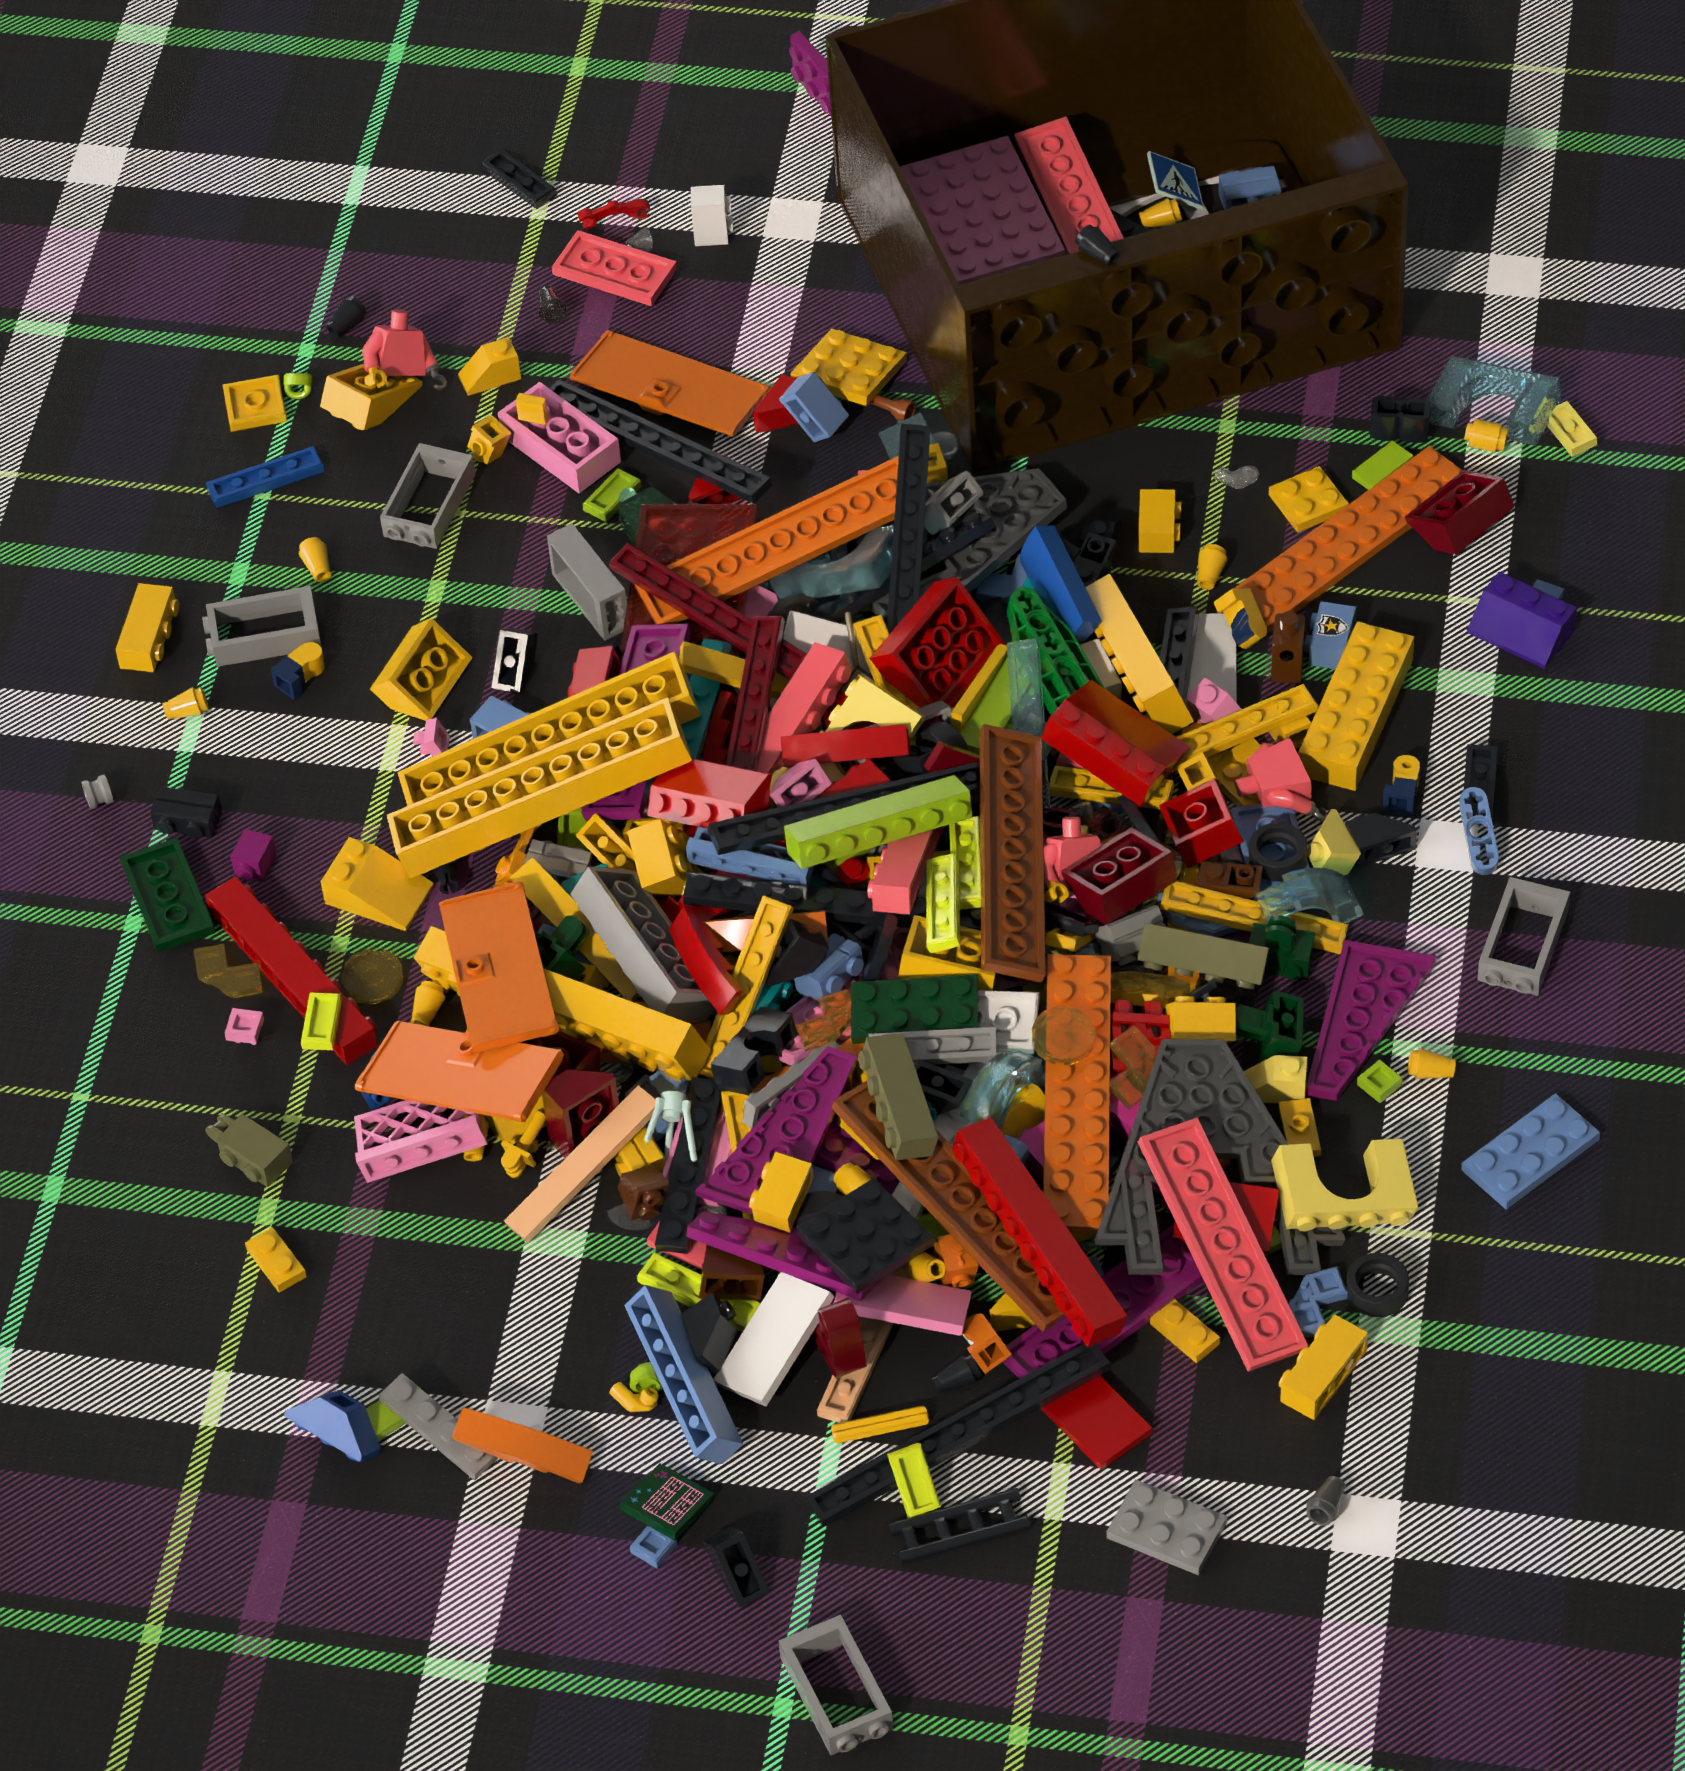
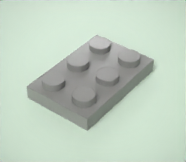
M1135 1479L1107 1530V1539L1199 1576L1227 1524V1516Z

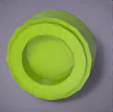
M285 373L284 390L287 396L293 399H303L311 393V374ZM291 385H304V390L302 392H294L291 390Z
M651 1362L640 1364L631 1372L630 1388L633 1392L641 1393L643 1389L648 1387L655 1389L657 1392L662 1389V1385Z

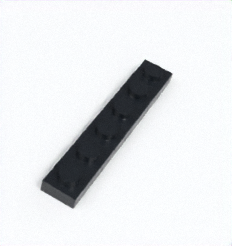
M692 1077L687 1100L691 1101L690 1114L697 1160L693 1162L690 1157L683 1116L669 1178V1186L654 1244L656 1251L688 1254L691 1238L686 1237L687 1227L696 1218L700 1197L696 1196L695 1190L704 1183L722 1103L721 1092L724 1091L717 1089L715 1079Z

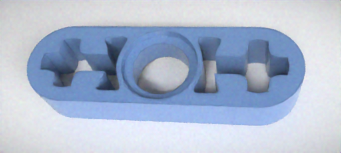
M1469 787L1461 793L1459 807L1470 863L1476 873L1488 875L1497 869L1499 862L1488 799L1482 789ZM1470 797H1475V800L1478 801V815L1473 816L1471 804H1467ZM1476 824H1482L1488 829V833L1482 838L1474 837L1470 832L1471 827ZM1481 846H1485L1486 856L1491 858L1488 865H1483V862L1479 860Z

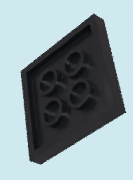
M874 1178L796 1226L797 1235L856 1294L935 1245L934 1236Z

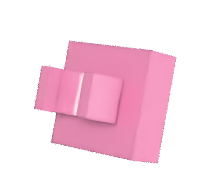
M437 718L426 720L425 731L414 733L413 744H421L420 753L431 754L433 757L448 750L450 735Z
M232 1008L225 1030L226 1040L256 1045L264 1022L263 1012Z

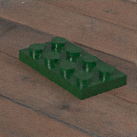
M177 838L119 857L157 953L215 933L214 925Z
M977 974L851 982V1040L853 1044H864L866 1037L874 1033L979 1028V980Z

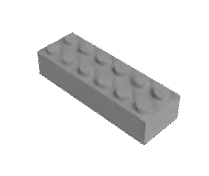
M588 866L570 895L577 903L579 910L591 923L593 930L601 937L609 953L615 957L622 967L623 973L629 977L636 987L637 993L652 1010L687 1023H705L715 1008L703 994L679 955L669 931L672 922L652 894L642 889L639 876L635 870Z

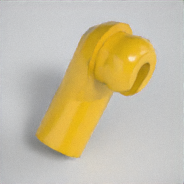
M617 1382L609 1392L629 1412L651 1411L658 1404V1392L649 1387L643 1389L641 1393L633 1394L622 1382Z

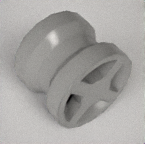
M105 774L98 776L97 780L81 781L90 810L97 808L98 804L114 803Z

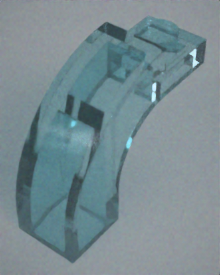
M1305 868L1283 874V883L1255 894L1267 922L1271 916H1289L1298 911L1311 908L1326 910L1333 921L1341 923L1349 922L1364 915L1348 879L1338 871L1327 868Z
M1013 1049L997 1054L981 1069L973 1081L965 1098L960 1116L974 1122L991 1117L997 1127L1002 1129L1009 1106L1015 1095L1028 1084L1045 1086V1072L1043 1071L1045 1065L1041 1064L1042 1059Z

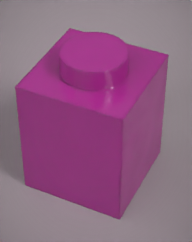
M244 829L230 856L234 875L245 880L252 879L263 882L277 855L273 836Z

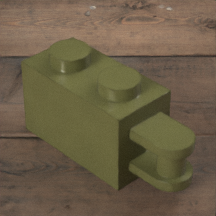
M221 1113L217 1117V1122L205 1129L207 1135L218 1143L219 1156L222 1161L230 1167L235 1166L242 1170L246 1177L253 1182L259 1181L266 1187H269L293 1163L290 1145L243 1114L234 1121Z

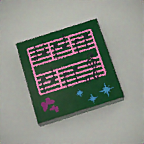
M659 1463L621 1501L620 1510L675 1541L713 1502L714 1493Z

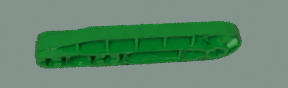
M1029 587L1017 588L1010 596L1007 606V617L1014 651L1050 715L1055 712L1066 698L1090 680H1093L1105 689L1071 629L1042 602L1035 590Z

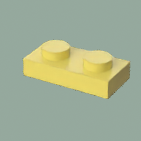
M1568 401L1542 412L1543 422L1572 457L1597 445V437Z

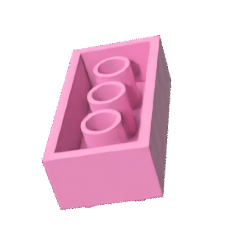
M538 382L524 394L546 398L549 416L546 425L518 420L516 399L498 412L499 422L511 432L508 442L578 493H581L621 463L618 438L541 382Z

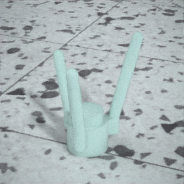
M665 1091L661 1093V1098H656L655 1109L644 1141L646 1143L650 1142L661 1114L662 1120L667 1121L664 1156L667 1159L673 1141L674 1122H680L681 1117L684 1116L690 1157L694 1162L697 1160L690 1114L691 1101L686 1100L684 1093Z

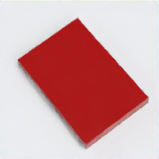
M1229 1182L1263 1253L1269 1254L1279 1189ZM1175 1221L1172 1239L1185 1242Z
M1101 1376L1092 1379L1040 1408L1100 1470H1103L1152 1434V1427Z

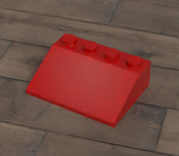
M958 577L934 582L869 659L890 685L919 708L941 700L950 707L955 708L997 645H1007ZM938 716L933 717L937 722L939 721Z
M1093 680L1087 682L1063 701L1049 717L1041 737L1043 741L1140 807H1142L1191 748Z

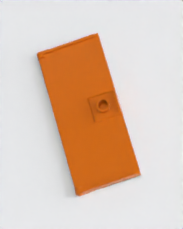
M606 330L597 343L570 374V380L633 401L644 411L659 416L667 413L731 437L736 436L753 415V410L771 389V386L701 363L611 330Z
M523 882L508 883L503 886L439 902L473 1052H482L558 1033L559 1026L555 1019Z
M396 1021L363 1073L359 1076L355 1083V1089L360 1092L525 1122L562 1062L564 1054L560 1049L524 1043H514L482 1052H473L468 1029L465 1033Z

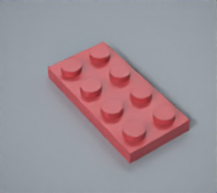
M577 230L552 266V273L555 276L649 306L654 304L677 270V262L579 230Z

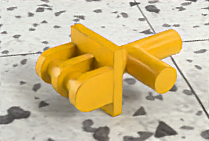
M536 1111L516 1146L504 1140L501 1143L505 1150L501 1158V1164L511 1178L519 1177L527 1165L533 1168L536 1165L528 1151L534 1153L539 1148L535 1138L546 1121L545 1114L540 1111Z

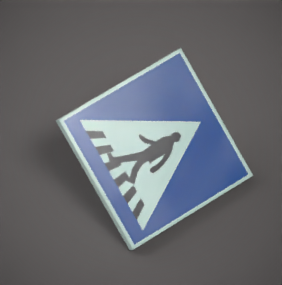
M1149 151L1147 157L1155 192L1202 210L1204 206L1195 168Z

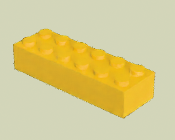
M1108 574L1086 586L1085 588L1102 620L1094 630V633L1098 639L1102 636L1105 638L1100 642L1108 657L1114 654L1115 657L1111 659V662L1118 675L1120 676L1125 673L1126 676L1122 677L1121 680L1129 694L1136 692L1132 699L1140 713L1146 711L1147 713L1144 716L1171 734L1193 723L1194 720L1177 688L1112 576Z
M1357 621L1298 752L1310 779L1356 791L1412 664L1414 636Z

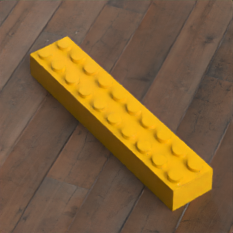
M671 652L403 769L397 773L407 806L667 697L681 724L700 717L701 714L687 674L675 652Z
M668 697L388 814L387 819L396 855L409 878L424 874L434 868L453 862L458 858L691 762L692 758L681 723Z
M431 926L414 959L421 966L420 971L431 978L432 982L441 985L446 993L450 989L457 992V995L460 996L446 933ZM543 968L559 1031L599 1047L600 1052L603 1049L612 1051L611 1053L620 1060L628 1062L629 1059L638 1061L641 1067L654 1072L656 1069L664 1071L666 1076L675 1081L681 1082L682 1079L691 1082L692 1077L697 1078L711 1049L692 1024Z

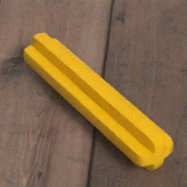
M922 1405L833 1424L831 1426V1433L834 1442L838 1444L927 1425L929 1417L926 1407Z

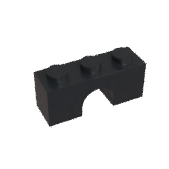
M760 1007L710 1064L717 1089L748 1096L765 1078L760 1057L766 1055L782 1057V1051L784 1049L789 1050L795 1043L794 1038L798 1033L792 1013Z

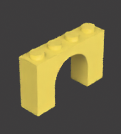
M860 677L859 680L854 679L845 692L848 697L843 705L840 706L838 704L830 714L828 720L831 721V724L825 732L848 730L855 724L868 721L880 726L908 724L910 743L926 717L868 678ZM840 762L819 764L831 782H838L847 774Z
M1403 1139L1372 1140L1363 1154L1370 1184V1194L1360 1199L1341 1198L1326 1189L1317 1174L1311 1143L1279 1145L1271 1161L1277 1188L1279 1189V1198L1286 1229L1309 1231L1318 1227H1329L1336 1230L1354 1225L1369 1228L1377 1224L1390 1223L1392 1226H1401L1410 1222L1419 1207Z

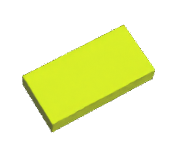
M310 992L301 1038L302 1049L333 1050L342 1003L341 994Z
M915 1443L888 1453L887 1456L907 1517H914L940 1508L941 1505L921 1444Z

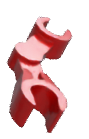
M636 199L626 203L612 200L607 205L595 210L589 208L580 210L578 212L579 222L582 221L583 229H591L596 225L597 220L618 213L641 220L648 218L646 209L650 210V206L646 199Z

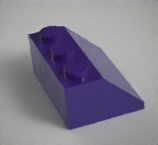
M1499 571L1484 589L1467 628V633L1545 669L1574 633L1577 607Z

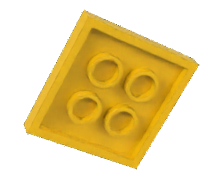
M831 329L791 372V378L797 379V377L815 372L834 396L867 406L907 362V352L872 342L866 338L850 335L840 330Z

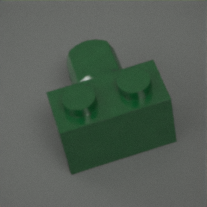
M570 915L562 920L552 935L545 931H542L541 934L536 931L534 933L543 968L577 981L586 968L574 958V954L587 939L590 932L587 926L576 916Z
M1283 915L1271 916L1267 925L1253 923L1249 943L1270 948L1265 974L1308 981L1315 952V932L1297 930L1295 921Z
M1274 990L1263 1010L1242 1004L1236 1007V1035L1260 1042L1259 1061L1263 1062L1274 1055L1296 1056L1302 1047L1304 998Z

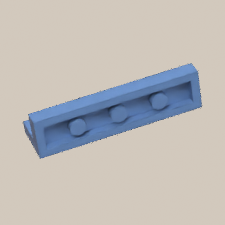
M698 827L694 838L689 837L686 846L687 862L758 880L809 885L815 868L814 865L801 869L789 856L787 848L777 845L765 844L746 850L718 855L713 842L702 840V838L711 840L707 828ZM765 854L775 855V857L767 856Z

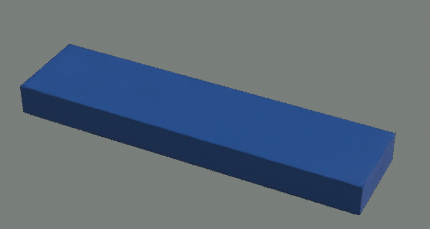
M312 446L206 482V487L217 509L324 472V466L315 447Z

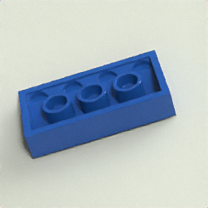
M1035 526L1023 545L1020 562L1033 589L1039 595L1042 602L1071 629L1078 643L1083 644L1102 620L1055 526Z

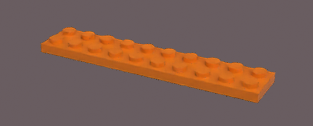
M1428 446L1233 589H1251L1268 634L1274 630L1276 614L1287 611L1297 613L1412 527L1406 522L1405 516L1463 470Z
M898 456L666 567L719 600L725 601L894 520ZM635 585L656 625L677 624L689 618Z
M1047 955L1043 1194L1070 1233L1097 1234L1109 1198L1111 956Z

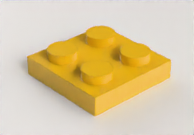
M1320 466L1269 487V496L1297 533L1327 521L1349 505Z

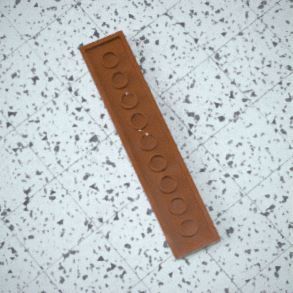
M983 724L979 731L981 970L1042 982L1046 973L1041 737Z
M867 1081L833 1100L831 1108L1042 1332L1047 1331L1067 1318L1064 1312L1057 1308L1054 1298L1047 1287L1040 1283L1037 1273L1030 1262L1023 1258L1020 1248L1013 1237L1006 1233L1003 1223L996 1212L989 1208L986 1198L979 1187L974 1186L962 1162L956 1160L952 1145L937 1129L938 1140L932 1156L895 1160L892 1149L886 1146L885 1128L883 1122H879L877 1119L876 1101L874 1096H870L868 1092Z

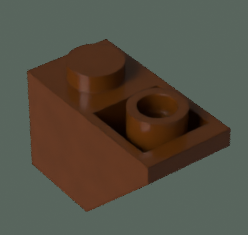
M1201 861L1197 886L1251 899L1259 894L1263 866Z
M652 1165L621 1174L618 1190L630 1221L639 1218L641 1220H649L661 1213L669 1183Z

